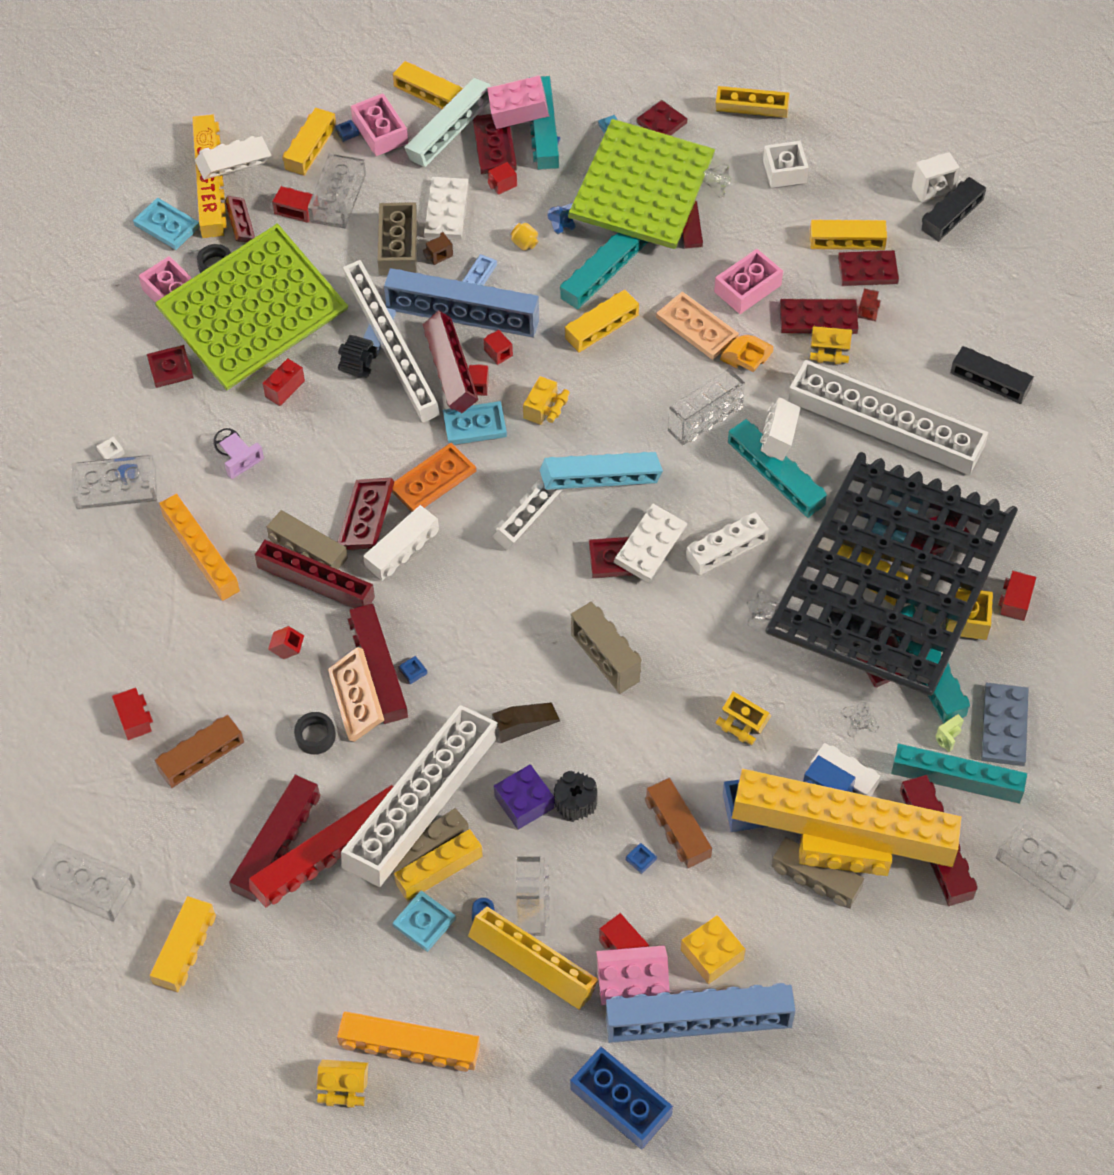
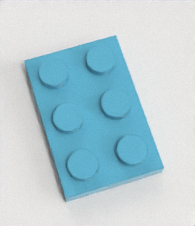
M158 197L133 220L136 227L175 250L200 228L197 220Z
M501 401L472 405L462 414L455 409H443L448 444L456 445L507 437Z

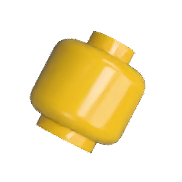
M518 223L511 231V241L523 251L529 248L533 249L539 242L537 240L538 232L528 223Z

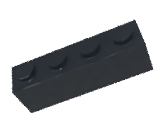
M971 177L960 181L956 189L948 192L945 199L936 203L932 211L925 213L921 220V231L939 242L984 200L987 187Z
M962 346L952 362L950 374L1019 404H1022L1034 379V376L1027 372L1020 371L965 346Z

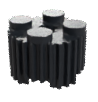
M350 334L345 344L342 343L339 347L338 354L341 355L338 370L360 378H367L371 374L372 369L369 367L371 366L372 359H376L378 347L373 346L372 340Z
M567 771L563 774V777H560V780H557L554 788V803L559 814L563 815V819L567 818V821L572 820L574 822L579 820V818H587L588 815L594 814L598 795L594 778L588 777V774L584 775L583 772L580 774L579 772Z

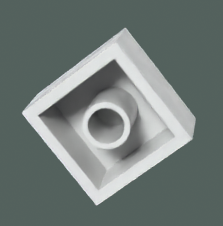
M801 141L766 145L764 147L763 162L771 188L807 183L809 167Z
M950 152L916 163L912 189L921 203L946 196L948 192H952L956 188L960 167Z

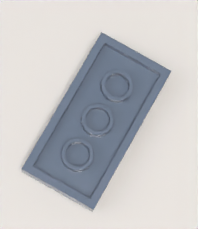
M986 682L981 761L1025 766L1029 687Z

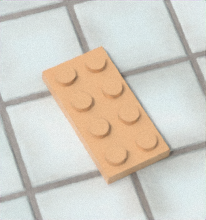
M681 292L656 313L658 320L712 360L739 336L737 331L684 292Z
M358 647L328 669L348 740L353 742L384 721L364 651Z

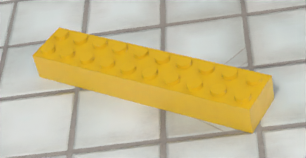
M742 769L732 814V819L950 867L953 866L958 852L962 817L747 769Z

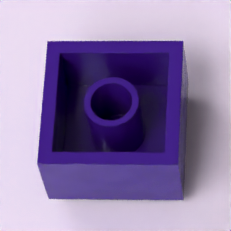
M531 764L494 785L495 799L517 830L554 809L553 794Z

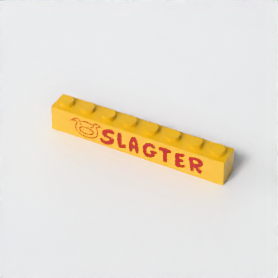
M214 114L192 116L195 159L201 150L205 148L214 149L221 144L220 135H217L220 132L219 121L215 122ZM195 162L199 226L202 238L224 236V228H227L226 217H223V214H226L225 203H222V200H225L224 189H221V186H224L223 175L204 180Z

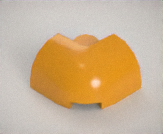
M738 336L725 349L720 360L736 369L740 365L754 373L760 364H764L773 353V345L756 336Z

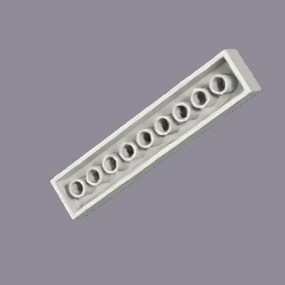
M805 360L789 388L788 402L968 475L971 474L986 444L987 431L808 360Z
M460 705L341 851L342 868L381 887L494 743L497 737V722Z

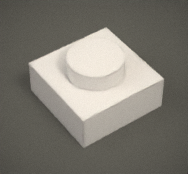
M114 437L96 446L107 464L125 454L123 448Z

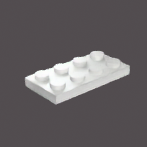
M432 177L424 238H438L440 233L444 232L448 239H462L469 185L468 179Z
M652 504L616 556L614 563L649 583L688 523Z

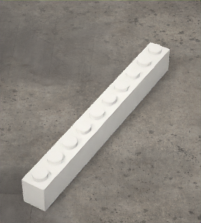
M361 260L343 267L349 286L422 423L439 416L440 412L437 401Z

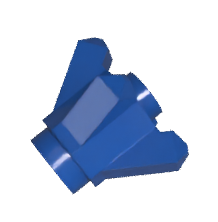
M573 203L562 207L557 205L549 209L547 216L557 235L563 232L564 227L570 230L575 229V222L573 219L568 218Z

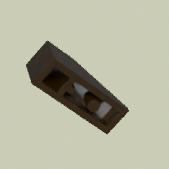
M552 702L512 706L492 714V720L497 722V736L500 743L560 722Z

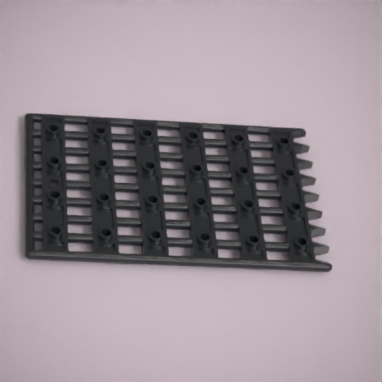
M859 452L768 623L765 632L775 638L931 696L936 690L1018 512V508L1011 506L1005 512L1000 511V503L997 498L990 500L985 505L980 504L981 497L977 491L963 498L961 497L959 485H954L947 491L942 490V482L939 478L924 484L923 475L920 471L913 473L907 478L904 477V468L901 464L887 471L885 470V461L882 458L867 464L866 454ZM852 481L864 484L860 493L848 490ZM872 487L883 491L879 500L867 497ZM890 494L902 498L898 507L886 503ZM909 501L921 504L917 514L905 510ZM929 508L940 511L936 521L925 517ZM838 509L849 512L845 522L833 518ZM948 514L960 518L956 528L944 524ZM857 515L869 519L864 529L852 525ZM876 522L888 526L883 536L872 532ZM967 522L979 525L975 535L963 531ZM987 528L999 532L995 542L983 538ZM895 529L907 533L903 543L891 539ZM915 536L927 540L922 550L910 546ZM823 537L835 541L830 551L818 547ZM934 543L946 547L942 557L930 553ZM842 544L854 548L849 558L837 554ZM954 550L966 554L961 564L949 560ZM861 551L873 555L869 565L857 562ZM973 557L985 561L981 572L969 568ZM881 558L893 562L888 573L876 569ZM900 565L912 569L907 580L896 576ZM807 567L819 570L814 581L802 577ZM920 573L932 577L927 587L915 583ZM827 574L838 577L834 588L822 584ZM939 580L951 584L947 594L935 590ZM846 581L858 585L854 595L842 592ZM959 587L971 591L967 602L955 598ZM866 588L878 592L873 603L861 599ZM886 595L897 599L893 610L881 606ZM792 596L804 600L799 611L787 607ZM905 603L917 607L913 617L901 614ZM811 604L823 608L818 619L807 615ZM925 610L937 614L933 625L920 621ZM831 611L843 615L838 626L826 622ZM945 617L957 621L953 632L941 628ZM851 618L863 623L858 634L846 630ZM870 626L883 630L878 641L866 637ZM778 627V628L784 629V630H786V631H788V632L786 633V632H783V631L778 630V629H775V628ZM891 633L902 637L898 649L886 645ZM797 634L799 636L807 638V640L796 637L795 635ZM910 641L923 645L918 656L906 652ZM815 642H818V643H821V644H823V645H826L827 648H825V647H823V646H820V645H818V644H815ZM858 643L860 647H854L853 644ZM931 648L943 652L938 664L926 660ZM835 649L847 653V655L836 652ZM855 657H858L868 662H862L860 660L855 659ZM875 665H879V666H881V667L887 668V671L884 670V669L878 668V667H876ZM897 672V673H900V674H902V675L908 676V678L899 676V675H897V674H895V673ZM918 680V681L924 682V683L928 684V686L923 685V684H920V683L915 682V681Z

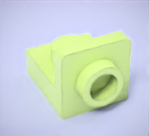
M959 714L939 726L935 736L938 744L948 752L953 750L954 738L962 731L961 727L964 720Z

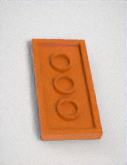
M449 443L394 481L392 493L413 512L420 505L424 508L477 472L476 466L452 443Z

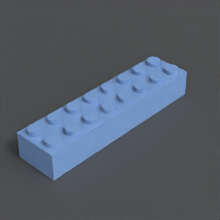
M391 268L384 284L386 308L394 309L396 312L430 318L437 311H441L452 318L453 323L495 331L500 330L501 332L532 338L535 336L539 323V296Z
M776 983L769 987L753 985L744 989L729 987L726 990L719 991L712 988L705 989L703 992L686 990L680 992V994L662 992L657 994V996L638 994L632 998L614 996L606 1000L608 1043L792 1028L795 1016L792 985Z

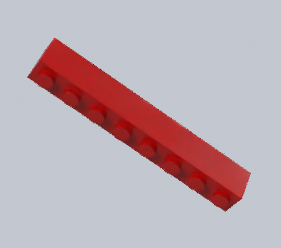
M390 785L250 877L249 889L266 908L271 904H277L287 893L296 891L305 881L314 879L323 869L332 867L341 858V851L394 786Z

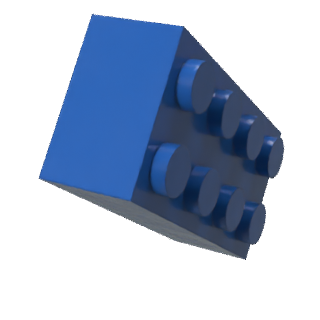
M601 1046L570 1080V1090L641 1150L672 1116L673 1105Z

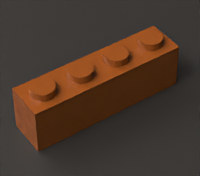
M228 714L220 717L205 729L198 730L194 736L179 742L175 748L160 754L155 760L157 769L172 789L244 743L242 732Z
M670 777L648 787L645 802L650 810H654L658 825L660 827L663 826L667 832L666 838L668 842L676 847V854L680 862H684L687 868H690L711 858L712 847Z

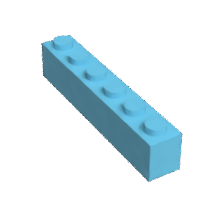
M656 452L549 457L544 459L539 470L546 490L657 483L663 472Z

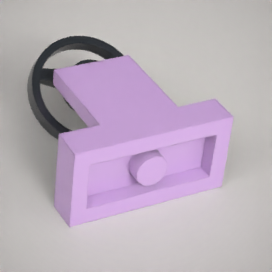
M231 428L221 429L214 436L213 445L215 450L221 455L231 457L230 460L225 462L227 475L231 479L264 459L262 447L258 443L248 447L240 438V435ZM225 430L231 431L228 436L216 441L220 432ZM216 444H219L226 453L221 452Z

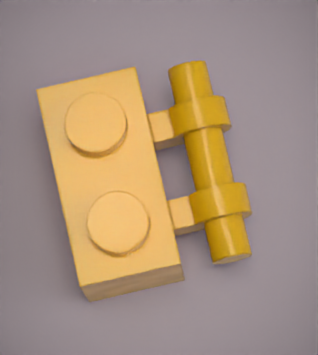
M813 326L811 347L818 348V353L810 352V360H816L817 363H823V361L835 362V364L839 365L841 363H849V356L842 355V350H850L852 330ZM824 349H836V353L825 354Z
M539 376L523 403V419L541 425L546 418L549 423H553L561 414L562 406L566 405L568 401L569 390L563 389L558 394L557 382Z
M732 691L722 708L723 712L729 715L727 720L719 716L715 724L720 726L722 731L730 732L738 737V740L742 743L746 742L752 746L756 738L750 735L751 730L753 729L761 734L771 718V714ZM735 720L746 725L743 730L733 725Z
M322 1059L318 1065L317 1090H327V1094L318 1093L317 1103H326V1106H334V1104L347 1105L348 1108L364 1106L365 1097L356 1096V1093H364L367 1087L369 1063ZM335 1092H348V1095H335Z

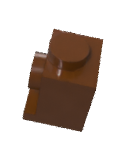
M441 232L440 237L426 243L423 254L427 260L430 259L433 265H436L453 256V244L445 233Z

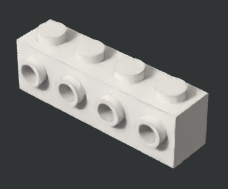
M251 136L244 141L236 140L226 146L220 144L214 149L205 148L199 152L195 162L205 180L264 164L271 157V154L262 136L256 138Z
M780 397L776 404L772 402L765 421L764 434L760 440L763 443L761 451L767 456L775 457L781 461L784 460L792 446L800 411L799 406Z
M539 479L531 488L534 490L532 494L526 493L519 501L521 506L518 509L514 506L507 514L509 519L506 522L501 520L494 528L497 532L492 537L508 550L563 489L546 490L544 483Z
M421 505L417 507L363 556L365 568L382 581L387 576H391L400 564L407 562L411 554L416 550H420L429 538H433L439 530L438 518Z
M756 512L745 515L739 521L727 524L723 529L708 534L704 539L692 542L687 547L686 559L700 576L768 541L769 529Z

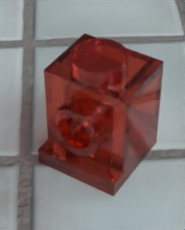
M864 288L859 305L858 318L876 322L881 300L878 299L879 291Z

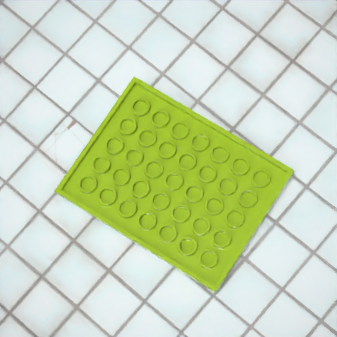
M611 119L571 206L568 218L676 249L713 159L715 149L620 120Z
M278 223L155 302L158 310L226 391L348 310L347 303Z

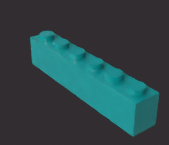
M540 76L545 91L549 116L529 121L533 122V124H530V135H534V138H531L532 149L536 150L533 151V163L537 162L538 170L559 168V150L550 76Z
M618 232L612 235L604 246L599 247L597 252L585 261L584 265L576 269L568 280L562 282L560 285V299L578 310L649 242Z
M745 419L728 431V443L803 515L809 518L826 506V491L821 486H818L810 475L805 474L796 462L791 461L787 456L781 461L775 457H769L761 451L763 443L760 440L763 434L755 424Z
M908 605L903 607L901 614L913 617L916 609L914 605ZM895 635L900 644L902 637ZM910 641L906 652L918 656L923 645ZM931 648L926 660L938 664L942 656L941 652ZM948 663L934 694L928 696L943 724L958 714L961 718L966 717L970 707V701L966 695H963L960 683L957 678L953 677Z
M899 743L891 774L911 779L927 775L929 781L937 785L1018 804L1022 800L1028 774Z

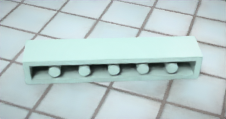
M473 78L405 146L409 160L426 167L489 103L487 88L491 87L490 84Z

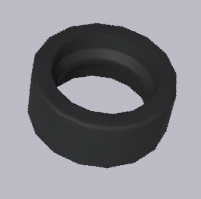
M210 244L203 247L197 255L199 272L201 273L209 268L205 265L208 259L213 257L224 258L231 253L229 248L220 244Z
M310 712L304 714L297 720L294 726L296 743L305 753H324L335 742V726L332 719L324 713ZM313 724H320L325 726L328 732L327 736L321 741L309 742L304 740L302 736L304 729Z

